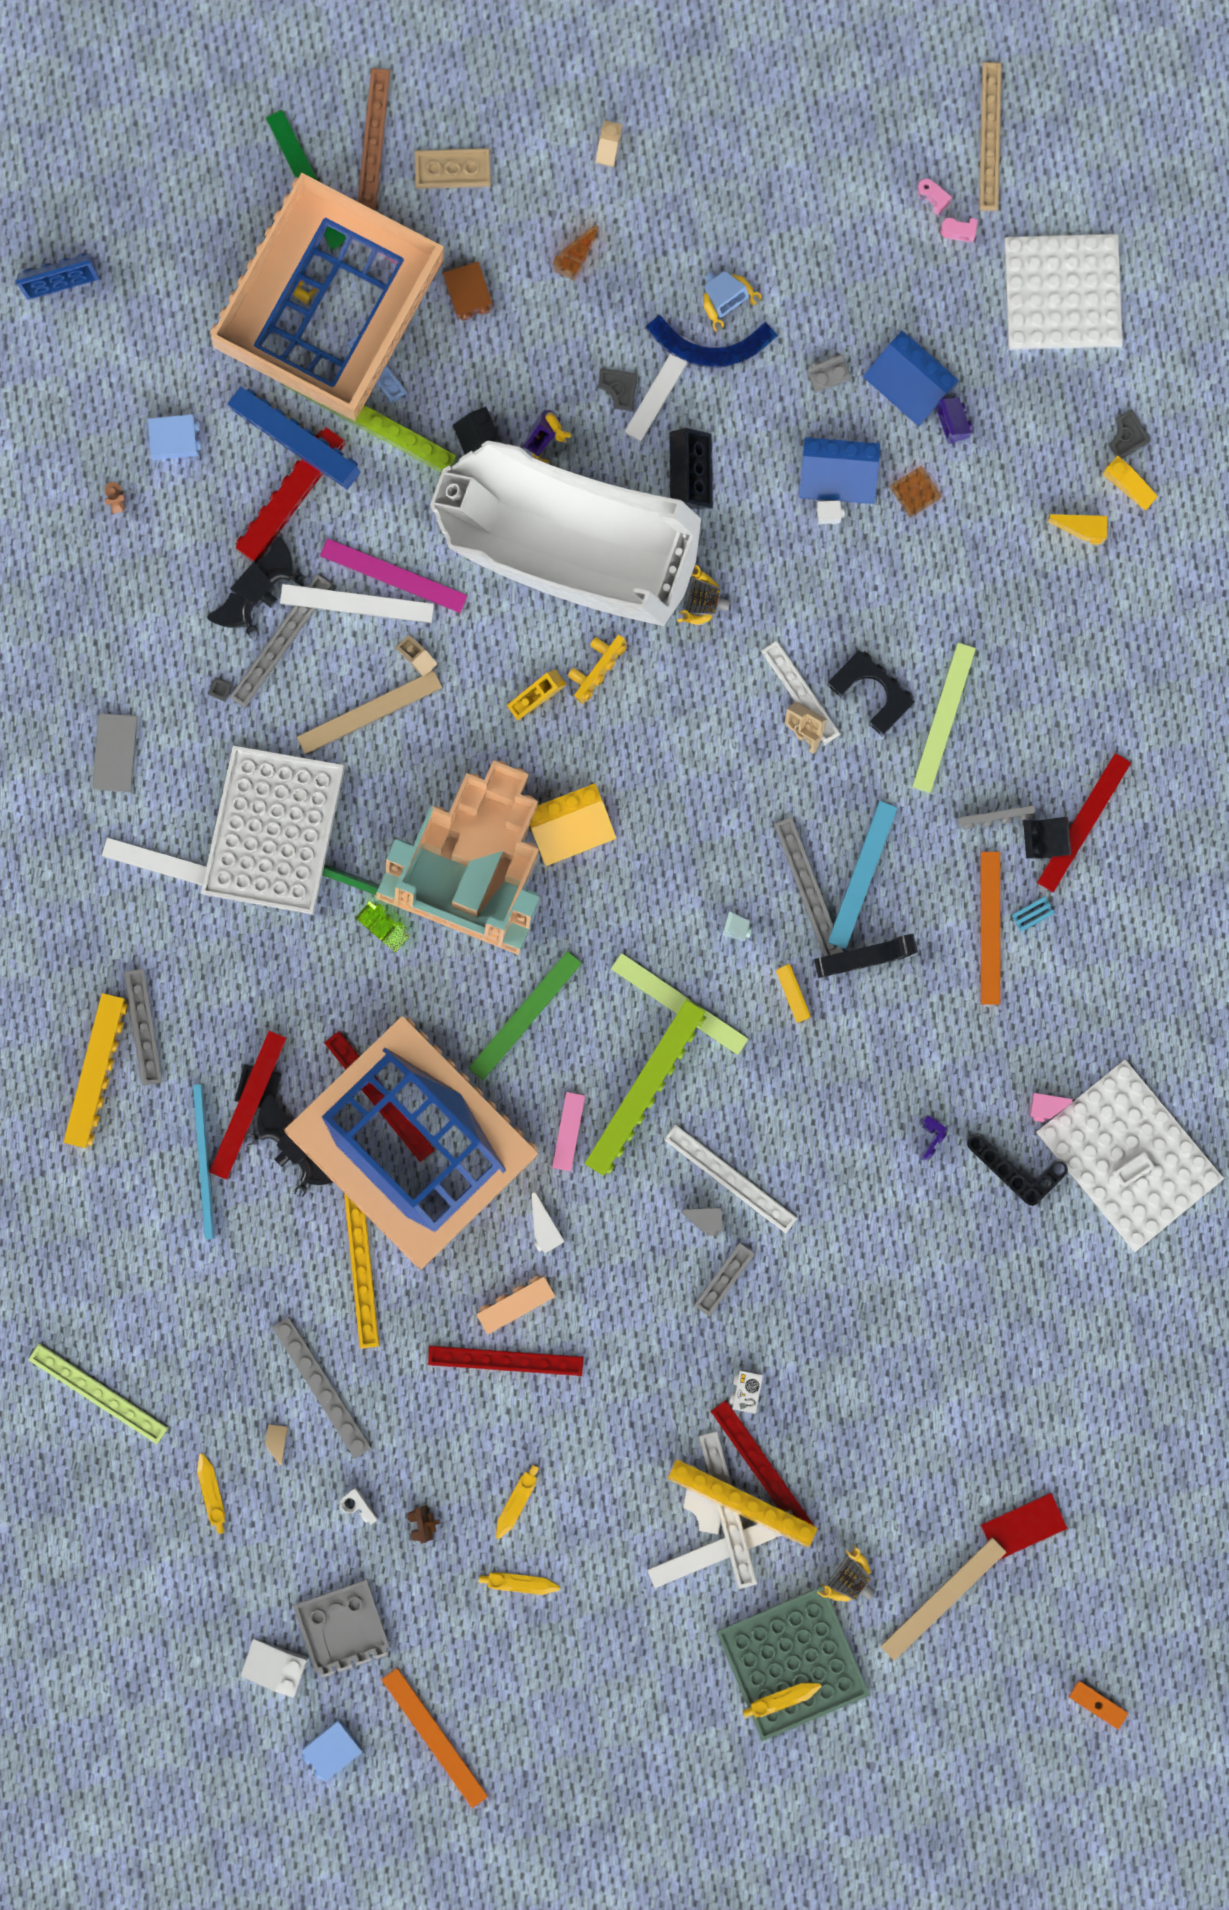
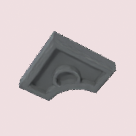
M600 368L598 388L605 390L611 396L614 402V409L633 412L638 373Z
M1132 409L1115 418L1117 434L1114 440L1108 444L1115 458L1118 455L1122 459L1151 442Z

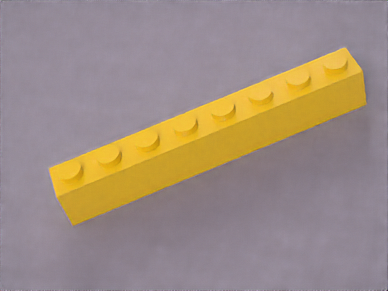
M104 993L101 994L63 1143L89 1149V1145L92 1146L94 1143L95 1134L92 1133L94 1126L97 1127L100 1116L97 1115L98 1110L104 1104L105 1097H102L103 1091L109 1085L107 1075L108 1071L113 1069L114 1060L112 1056L113 1052H117L119 1046L117 1036L123 1030L124 1022L121 1021L123 1014L126 1015L129 1004L126 1003L127 999Z
M678 1459L674 1461L666 1478L805 1547L811 1545L818 1530L817 1527Z

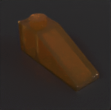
M593 226L564 248L560 255H556L553 261L555 273L572 281L576 280L599 233V226Z

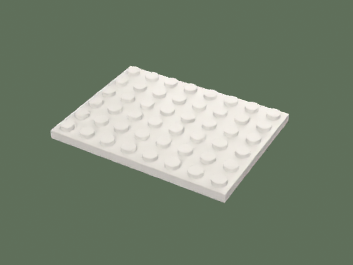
M233 746L201 894L314 915L345 766Z
M1125 1059L1036 1131V1134L1055 1157L1066 1162L1069 1174L1134 1252L1139 1250L1224 1179ZM1145 1151L1155 1168L1125 1188H1122L1112 1172Z

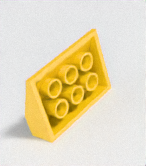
M596 783L538 805L529 825L545 866L617 839Z

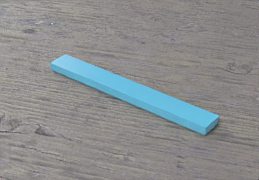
M882 801L878 802L827 943L844 950L847 948L898 807Z
M199 1084L193 1086L204 1235L206 1239H215L204 1087Z

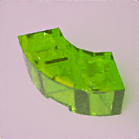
M369 901L355 919L396 953L410 937L405 931L407 927L400 921L395 923L385 914L387 910L379 903L374 905Z

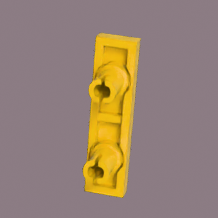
M618 634L611 645L606 644L597 637L592 640L590 647L603 655L588 676L576 668H572L568 674L570 679L580 685V688L574 694L578 702L584 704L585 701L590 700L594 688L603 682L605 673L614 667L616 658L625 652L627 648L625 638Z

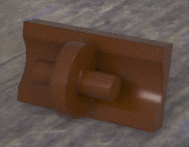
M420 1506L408 1512V1521L410 1523L417 1522L418 1529L411 1530L412 1541L427 1543L434 1540L433 1533L437 1532L435 1525L441 1522L440 1519L434 1520V1515L429 1513L428 1506Z

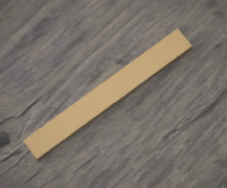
M997 62L982 63L980 211H998L1002 63Z
M433 670L424 677L421 676L298 736L297 739L305 755L442 689V686Z
M991 1538L880 1647L895 1661L982 1577L1006 1551Z

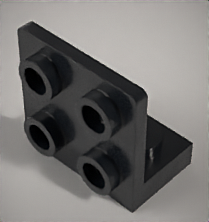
M1068 817L1023 820L1026 859H1043L1071 855Z

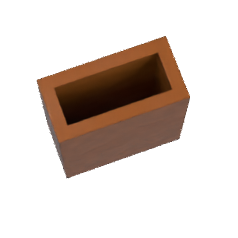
M479 261L443 273L457 320H469L473 317L472 315L478 313L484 315L489 313L490 309H493V303Z

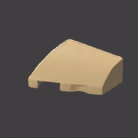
M795 702L787 708L785 724L790 730L795 732L800 741L804 738L811 745L809 751L814 754L820 744L826 718Z

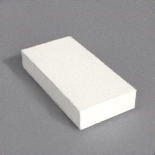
M1143 1151L1114 1170L1112 1174L1120 1186L1125 1188L1155 1168L1146 1152Z

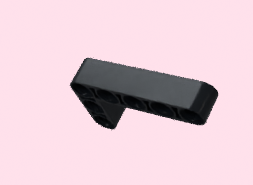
M908 934L888 942L827 955L813 960L817 976L822 978L896 961V959L900 960L918 953L914 934Z
M972 1133L967 1139L968 1148L1030 1206L1037 1205L1068 1172L1066 1162L1062 1159H1055L1031 1183L981 1134ZM972 1138H979L981 1145L973 1147L970 1144ZM987 1151H992L995 1153V1158L991 1161L986 1160L984 1154ZM1002 1164L1007 1165L1009 1172L1001 1174L998 1171L999 1166ZM1056 1164H1062L1065 1167L1062 1173L1054 1172L1053 1168ZM1015 1178H1021L1023 1185L1015 1187L1012 1181ZM1042 1178H1049L1051 1184L1048 1187L1041 1186L1040 1180ZM1030 1191L1037 1194L1036 1200H1028L1026 1198L1027 1193Z

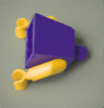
M543 410L532 425L523 448L530 451L533 458L549 464L548 459H541L543 450L555 434L556 440L567 443L565 437L570 438L571 434L568 431L562 430L560 418L553 411Z

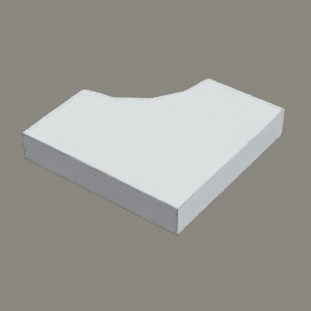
M686 1489L683 1508L690 1510L696 1516L699 1522V1531L718 1534L721 1520L716 1503Z

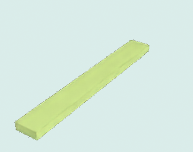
M957 643L912 788L928 793L932 791L976 650L974 647Z
M621 953L612 966V971L676 1014L685 1000L704 1010V1016L707 1018L701 1027L697 1025V1028L738 1055L748 1041V1038Z
M39 1343L28 1359L154 1443L158 1444L167 1431V1426Z

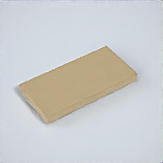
M490 148L415 151L416 189L491 187Z

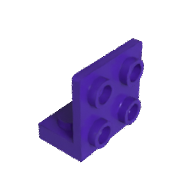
M925 1115L921 1120V1123L924 1124L922 1128L931 1134L934 1132L936 1134L919 1159L922 1161L932 1158L936 1152L935 1145L937 1142L942 1143L947 1135L945 1132L947 1128L929 1115Z

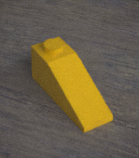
M1118 455L1102 474L1145 511L1158 497L1136 471Z
M1050 514L1048 517L1049 523L1085 542H1090L1091 545H1100L1107 539V516Z
M557 670L549 671L506 706L518 721L557 694L567 684Z

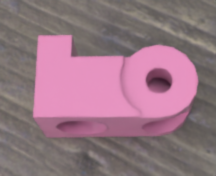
M923 179L918 185L917 193L919 197L927 199L933 204V212L938 216L951 203L952 197L932 180Z
M947 218L943 221L940 232L945 238L974 242L978 219L970 218L969 223L958 222L953 218Z

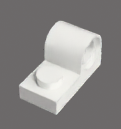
M357 1487L341 1499L340 1507L345 1513H353L360 1509L362 1511L360 1516L365 1523L369 1522L370 1525L379 1519ZM346 1499H353L355 1507L348 1508L345 1505Z

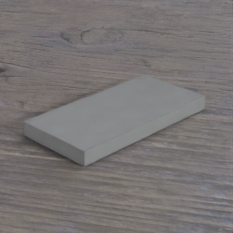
M99 713L93 790L131 792L137 716Z

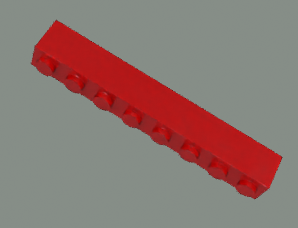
M327 427L324 430H320L316 435L317 439L321 437L329 443L328 446L332 449L336 447L341 451L346 445L344 439ZM303 459L296 461L292 467V473L283 478L280 489L278 491L275 490L271 494L270 502L267 506H262L258 512V518L249 523L246 534L244 536L241 535L235 543L237 545L235 547L237 552L251 562H258L322 477V472Z

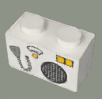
M739 1370V1374L735 1373L733 1385H736L735 1393H731L729 1404H732V1409L756 1414L763 1378L762 1374Z

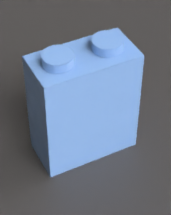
M193 414L148 419L150 450L153 460L199 456L198 450H201L200 438L197 439V431H200L199 420H195Z
M339 1718L302 1749L301 1752L303 1754L301 1756L308 1765L311 1763L314 1767V1773L317 1778L327 1782L359 1756L364 1749Z

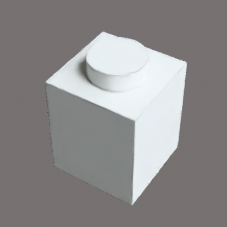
M840 501L817 502V524L840 523L841 518H844V506H841Z

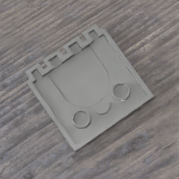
M367 1579L293 1605L315 1673L319 1672L321 1678L334 1675V1666H336L338 1673L353 1668L352 1660H355L356 1666L372 1661L371 1653H373L375 1660L388 1655L387 1648L390 1645Z

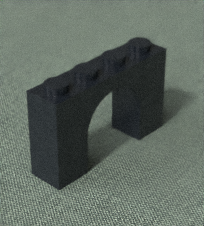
M858 650L829 680L827 686L841 698L859 680L873 679L879 682L885 689L886 703L870 720L869 725L883 737L914 704V696L907 690L903 691L899 687L900 683L895 678H889L885 674L886 670L880 664L875 665L871 661L872 657L866 651Z

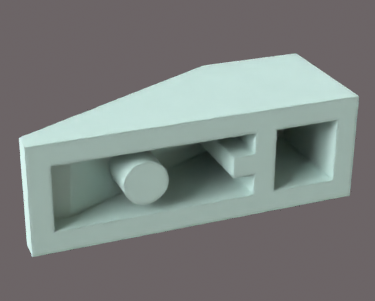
M729 912L723 936L745 941L746 937L750 938L752 926H749L750 921Z

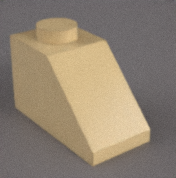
M604 120L595 163L614 167L623 132V124Z
M410 635L395 647L423 677L437 665L426 649Z

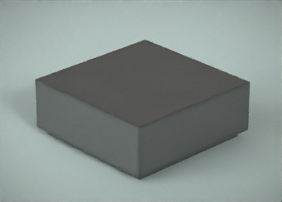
M215 677L208 695L226 702L233 684Z

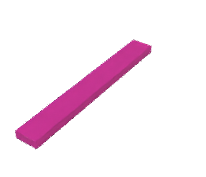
M328 538L320 554V557L460 614L468 597L466 594Z

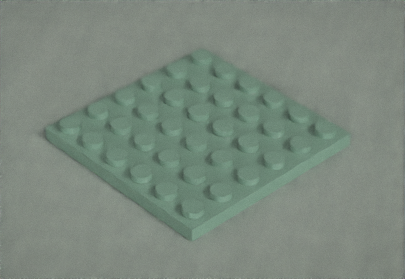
M823 1586L716 1631L748 1708L751 1707L750 1703L755 1702V1700L800 1683L821 1684V1688L808 1700L763 1717L755 1718L752 1715L762 1741L870 1696L828 1597L824 1598L817 1593V1591L822 1592L824 1590Z

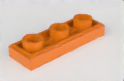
M1079 1680L1068 1695L1070 1699L1117 1730H1119L1129 1714ZM1096 1702H1101L1099 1708L1095 1707Z

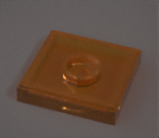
M922 466L889 486L909 518H912L942 498Z

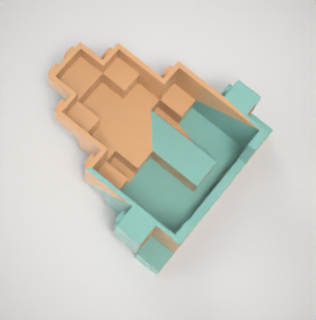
M494 760L485 780L477 774L466 773L450 812L448 813L442 807L437 806L435 808L431 806L414 846H411L408 841L395 839L386 859V872L377 890L376 898L519 955L537 911L540 898L535 892L526 890L528 880L537 862L539 851L534 844L524 843L529 825L538 805V801L534 797L522 795L529 774L521 768H512L503 761L497 762Z

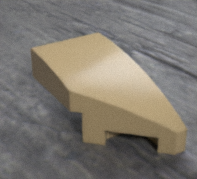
M268 1424L265 1445L278 1465L282 1466L288 1427Z

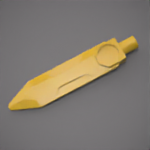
M201 1453L199 1454L197 1474L209 1521H211L212 1526L215 1525L217 1534L225 1532L223 1523L226 1522V1515L214 1467L206 1456Z
M533 1464L529 1472L525 1471L524 1475L520 1477L498 1518L497 1539H500L514 1527L536 1485L538 1466Z
M489 1572V1576L479 1575L478 1583H486L488 1587L496 1590L545 1595L560 1590L559 1585L543 1577L501 1572Z
M800 1683L755 1700V1702L750 1703V1708L742 1710L744 1717L752 1715L755 1718L763 1717L808 1700L821 1688V1684Z

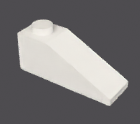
M536 1192L531 1194L534 1236L537 1240L534 1244L539 1252L543 1251L545 1254L565 1241Z

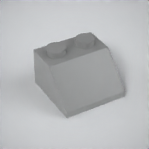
M721 1208L682 1210V1214L698 1229L706 1232V1236L719 1235L718 1231H723Z

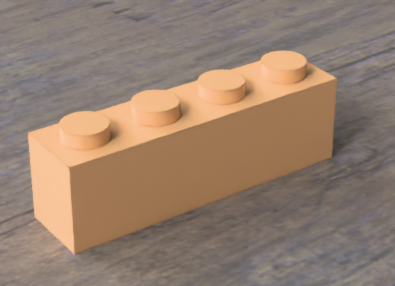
M538 1275L529 1280L531 1284L523 1287V1285L514 1288L512 1295L507 1297L504 1294L495 1299L496 1304L490 1306L488 1303L479 1308L480 1313L476 1315L487 1335L556 1297L545 1276L541 1278Z

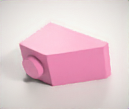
M1032 1093L1029 1117H1033V1121L1044 1122L1045 1119H1051L1070 1105L1072 1099Z

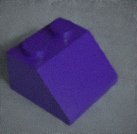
M960 398L939 400L936 410L947 443L951 444L970 438L973 427L971 421L966 419L967 409L964 402L961 403Z

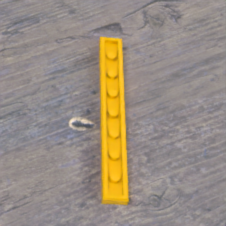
M344 1194L360 1348L378 1347L379 1337L366 1215Z

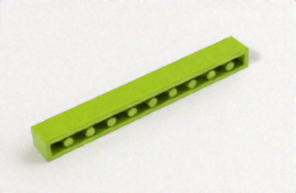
M284 385V387L440 473L447 466H453L457 462L455 454L365 405L356 421H353Z
M685 1000L584 1163L585 1165L603 1176L606 1173L610 1175L615 1167V1164H613L616 1156L618 1158L621 1157L626 1149L623 1147L626 1140L630 1142L636 1133L633 1131L635 1125H641L646 1117L643 1114L647 1107L650 1109L656 1100L653 1096L657 1091H662L666 1084L663 1081L666 1075L671 1076L675 1070L674 1062L677 1058L681 1060L686 1052L684 1046L687 1042L691 1043L696 1036L694 1030L697 1025L701 1027L707 1017L704 1016V1010Z

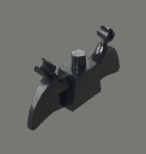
M280 536L275 539L268 554L258 561L257 564L253 562L230 588L232 593H230L226 602L207 616L210 622L227 628L247 626L246 632L249 638L252 639L250 635L252 631H256L258 636L260 635L257 627L252 625L251 612L254 606L258 608L264 602L272 608L278 601L271 594L275 589L273 584L279 580L290 581L292 579L297 585H304L298 581L300 577L306 578L302 573L292 574V556L289 548Z
M268 1095L258 1114L257 1128L259 1133L245 1135L244 1138L250 1136L253 1138L252 1143L247 1145H254L259 1139H272L277 1142L276 1146L282 1152L274 1160L281 1167L291 1160L295 1165L298 1164L302 1170L300 1179L302 1182L295 1188L294 1194L300 1188L303 1190V1197L307 1193V1183L312 1185L333 1183L285 1133V1128L294 1120L281 1111L272 1095Z

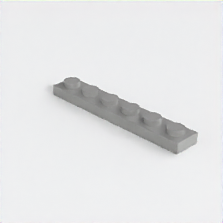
M144 969L125 971L123 973L141 1084L143 1086L161 1083L162 1077Z

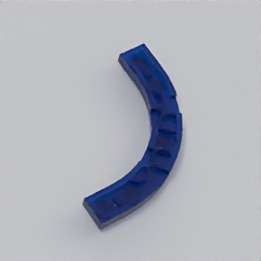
M660 314L645 327L657 343L671 355L689 364L706 368L729 367L747 361L761 352L778 336L765 321L744 340L726 347L711 348L696 345L684 339L670 327Z

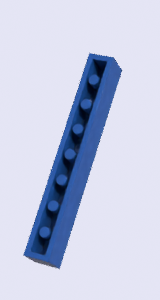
M241 386L227 403L233 412L346 490L350 488L361 473L355 460L350 457L348 459L343 457L344 454L336 447L332 449L328 446L329 443L321 437L319 439L314 437L315 434L310 429H302L298 421L292 417L290 420L286 418V414L282 410L270 407V402L264 398L261 400L257 398V394L250 388L246 390Z

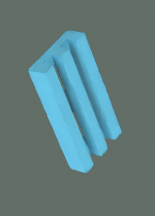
M1045 896L1011 916L1022 932L1055 912ZM1042 902L1045 904V906L1037 909L1036 911L1021 918L1020 920L1017 918V916L1025 913L1026 911L1041 904ZM1045 909L1049 911L1048 913L1026 924L1025 926L1021 925L1022 922L1037 915Z

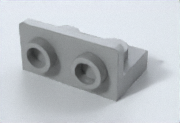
M836 354L830 356L828 361L822 363L817 361L810 365L807 373L815 393L851 380L844 361V355L838 356Z

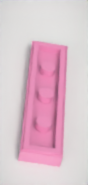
M566 1092L552 1168L571 1171L585 1095Z

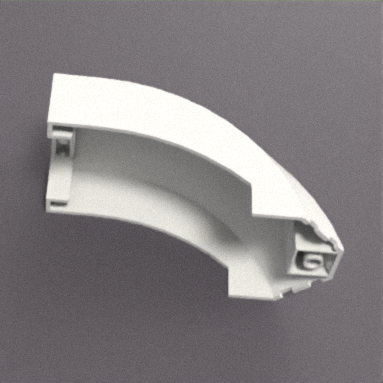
M486 441L475 452L471 451L461 457L455 465L447 466L442 470L430 504L432 511L438 519L437 522L447 539L449 548L465 558L509 579L555 597L606 613L660 626L665 625L683 599L696 563L701 518L683 501L629 490L593 480L532 458L521 447Z

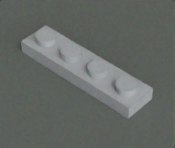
M1032 805L960 817L957 819L958 827H963V830L975 828L974 825L982 824V827L994 825V821H1001V824L1012 822V818L1018 817L1020 820L1031 819V815L1035 814V807Z
M739 1243L694 1306L710 1317L755 1254Z

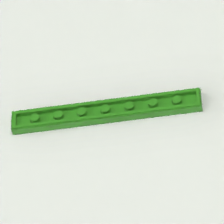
M567 951L470 1065L469 1069L480 1079L484 1080L582 963Z

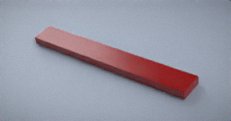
M1114 753L1069 828L1071 855L1052 857L1038 879V885L1052 893L1055 891L1129 768L1130 761Z
M270 1030L268 1031L209 1173L228 1180L245 1140L244 1137L247 1135L287 1037Z
M340 1031L324 1042L345 1070L360 1057ZM368 1083L362 1089L374 1106L385 1097L371 1083ZM388 1102L379 1111L419 1162L435 1151L423 1134L391 1102Z
M429 1346L428 1365L582 1376L584 1357Z
M725 1400L712 1409L710 1412L777 1507L784 1512L791 1510L794 1517L815 1526L729 1403Z

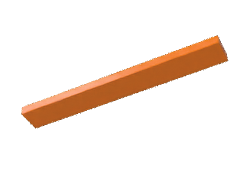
M980 852V1005H1000V852Z
M398 1667L383 1677L381 1680L471 1808H474L488 1797L487 1793Z

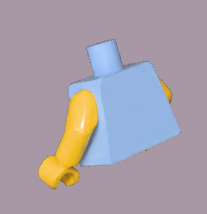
M710 272L705 277L707 284L704 286L706 293L703 295V305L709 319L713 321L712 328L715 332H717L715 328L716 323H720L722 328H724V323L718 320V316L720 318L748 298L750 304L756 305L757 303L754 301L753 296H756L759 300L762 299L761 294L754 292V288L743 276L730 275L727 272H722L716 276L713 272Z

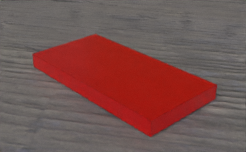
M1051 1492L980 1524L987 1541L993 1538L1006 1551L999 1560L1068 1529Z

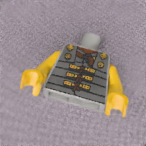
M695 565L694 571L691 574L695 578H692L685 610L678 611V613L683 615V618L677 619L679 623L686 621L687 623L700 625L715 618L717 609L728 611L730 600L719 598L721 589L708 574L701 571L699 566Z
M852 1544L854 1547L852 1552L845 1551L848 1555L827 1581V1585L821 1583L824 1590L822 1592L817 1591V1593L822 1597L848 1602L851 1599L856 1600L861 1594L867 1600H870L876 1592L867 1585L871 1580L869 1576L871 1569L867 1558L854 1544Z

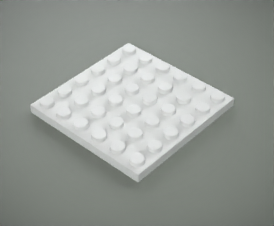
M1118 234L1004 238L1008 350L1122 347Z

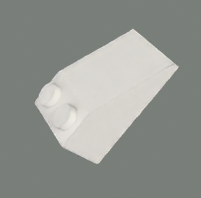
M253 1638L241 1677L277 1693L294 1698L308 1657Z

